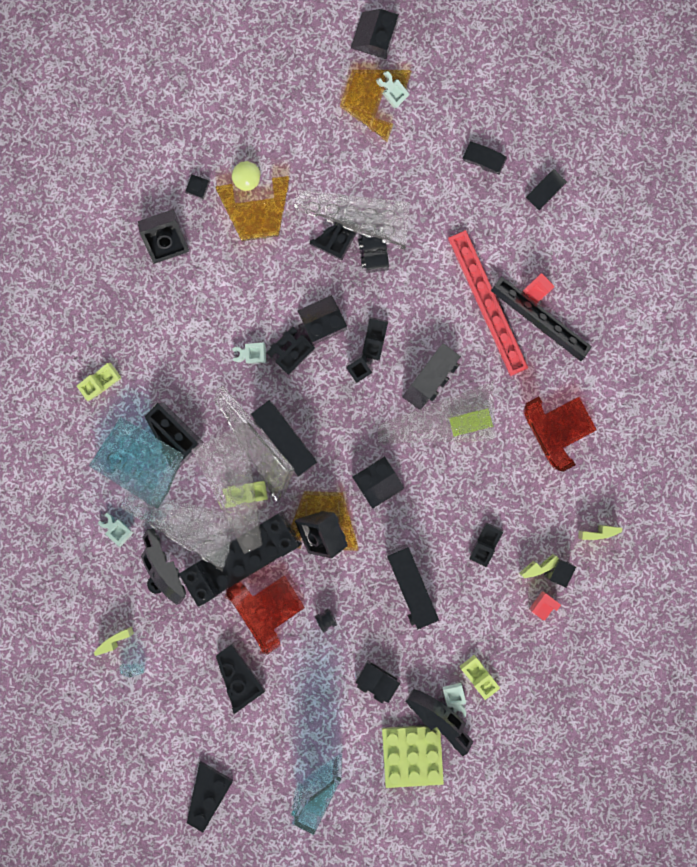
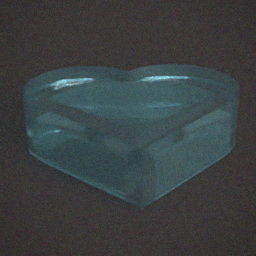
M122 664L119 666L120 674L129 678L145 672V664Z

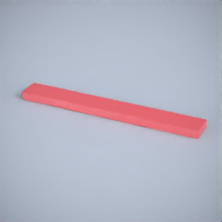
M464 230L449 237L448 240L509 375L512 376L528 369L496 295L491 292L492 286L467 231Z

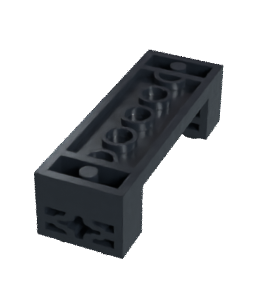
M281 511L180 572L179 576L199 608L236 583L281 556L283 557L292 552L302 542L284 512Z

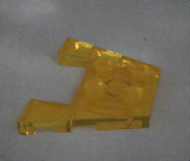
M352 70L340 108L388 142L393 124L375 118L383 97L382 93L385 91V88L379 86L376 80L381 78L385 83L386 77L383 73L388 71L392 75V81L399 80L406 89L412 71Z
M289 176L272 178L274 198L235 203L232 184L215 186L241 241L278 237L280 235L290 181Z
M304 491L292 522V527L299 539L302 541L294 522L296 519L320 511L333 512L338 517L339 525L346 537L348 546L344 550L358 551V544L343 492Z

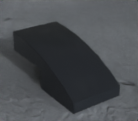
M470 141L462 159L467 163L480 166L485 171L500 175L507 156Z
M553 169L525 198L540 211L567 181Z
M370 317L362 351L366 358L380 361L388 321Z
M485 522L469 559L487 568L495 552V547L503 534V530Z

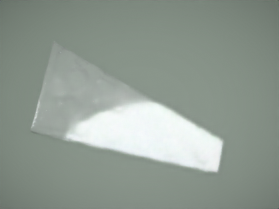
M297 190L294 203L295 210L314 217H324L327 219V222L333 224L334 222L343 225V228L370 238L373 236L380 238L383 243L398 245L399 249L405 250L410 202Z
M493 382L378 424V444L495 440Z
M224 386L217 388L214 399L216 405L220 408L276 502L280 501L284 497L294 468Z
M245 423L191 449L244 554L263 544Z
M127 489L121 504L124 510L138 519L146 521L154 529L165 533L167 537L189 551L195 552L203 560L209 561L216 568L223 571L239 520L238 516Z

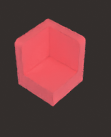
M541 273L522 292L538 303L555 286Z
M542 591L529 610L542 620H546L552 610L557 611L561 604Z

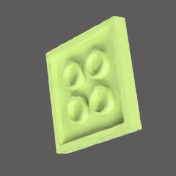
M427 725L382 728L386 788L444 785L441 734L437 727L433 730H430Z

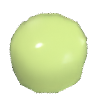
M249 161L240 162L232 171L233 183L243 191L253 190L260 182L261 172L256 164Z

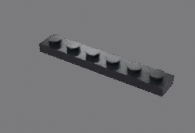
M501 277L491 289V292L507 303L512 309L516 310L579 361H582L592 348V346L504 277Z

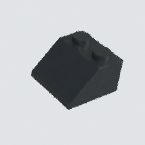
M383 9L362 12L351 49L387 60L398 26L399 14Z
M174 209L138 221L139 233L153 264L189 252Z
M332 295L297 310L313 345L347 330L346 322Z
M385 456L352 476L372 509L405 489Z
M320 511L294 521L308 554L333 558L348 546L345 534L339 525V519L333 512Z

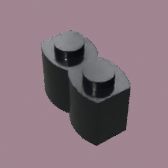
M384 230L361 233V238H358L359 250H363L364 257H360L362 269L365 268L366 273L389 270Z
M367 660L355 680V683L358 684V689L365 693L367 691L373 693L374 699L381 703L384 701L389 703L401 683L398 678Z

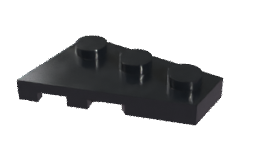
M230 644L216 655L219 669L226 685L228 698H230L233 714H235L263 694L266 689L233 644Z
M202 761L199 762L187 824L203 833L233 780Z

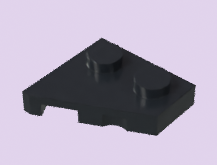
M342 217L332 227L324 230L323 234L318 238L312 239L309 244L342 261L360 227Z

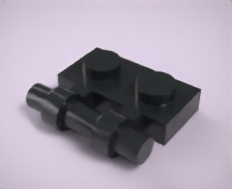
M293 326L288 331L285 330L282 333L283 336L276 343L273 342L270 345L271 348L266 352L270 358L276 353L280 356L275 363L288 376L315 350V347L303 335L297 340L293 337L298 332ZM289 341L292 345L284 352L281 348Z

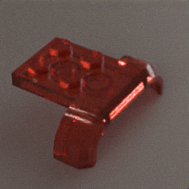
M539 396L525 403L523 409L525 419L553 469L564 472L575 466V462L567 455L564 448L597 431L580 397H576L546 414L543 411L542 401Z
M285 575L254 596L241 582L228 588L224 596L234 605L260 647V654L269 655L281 646L274 629L305 608Z

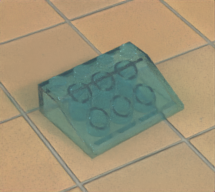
M120 417L89 464V467L148 504L159 508L171 488L184 455Z
M341 753L336 754L307 776L302 784L298 783L295 789L293 809L290 814L293 816L292 824L312 835L315 834L342 779Z

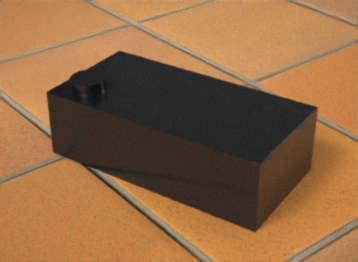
M270 400L251 413V416L254 418L253 423L259 430L262 429L298 477L318 463Z
M405 544L386 552L411 613L407 615L411 626L416 625L418 630L439 621L408 545Z

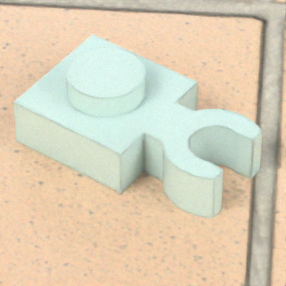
M386 71L383 73L386 77L385 83L381 78L377 79L376 82L379 86L386 89L382 94L393 108H397L410 94L399 80L393 82L392 75Z
M264 342L245 344L244 350L239 347L232 348V351L240 352L238 358H233L235 362H242L246 359L247 364L266 363V344Z
M106 513L105 516L108 518V522L104 524L102 521H99L98 524L103 528H108L109 530L105 534L117 546L121 547L134 532L121 520L117 519L115 522L114 517Z
M457 683L444 686L443 692L447 707H452L451 710L455 713L461 711L463 717H466V710L462 705L466 704L462 684Z

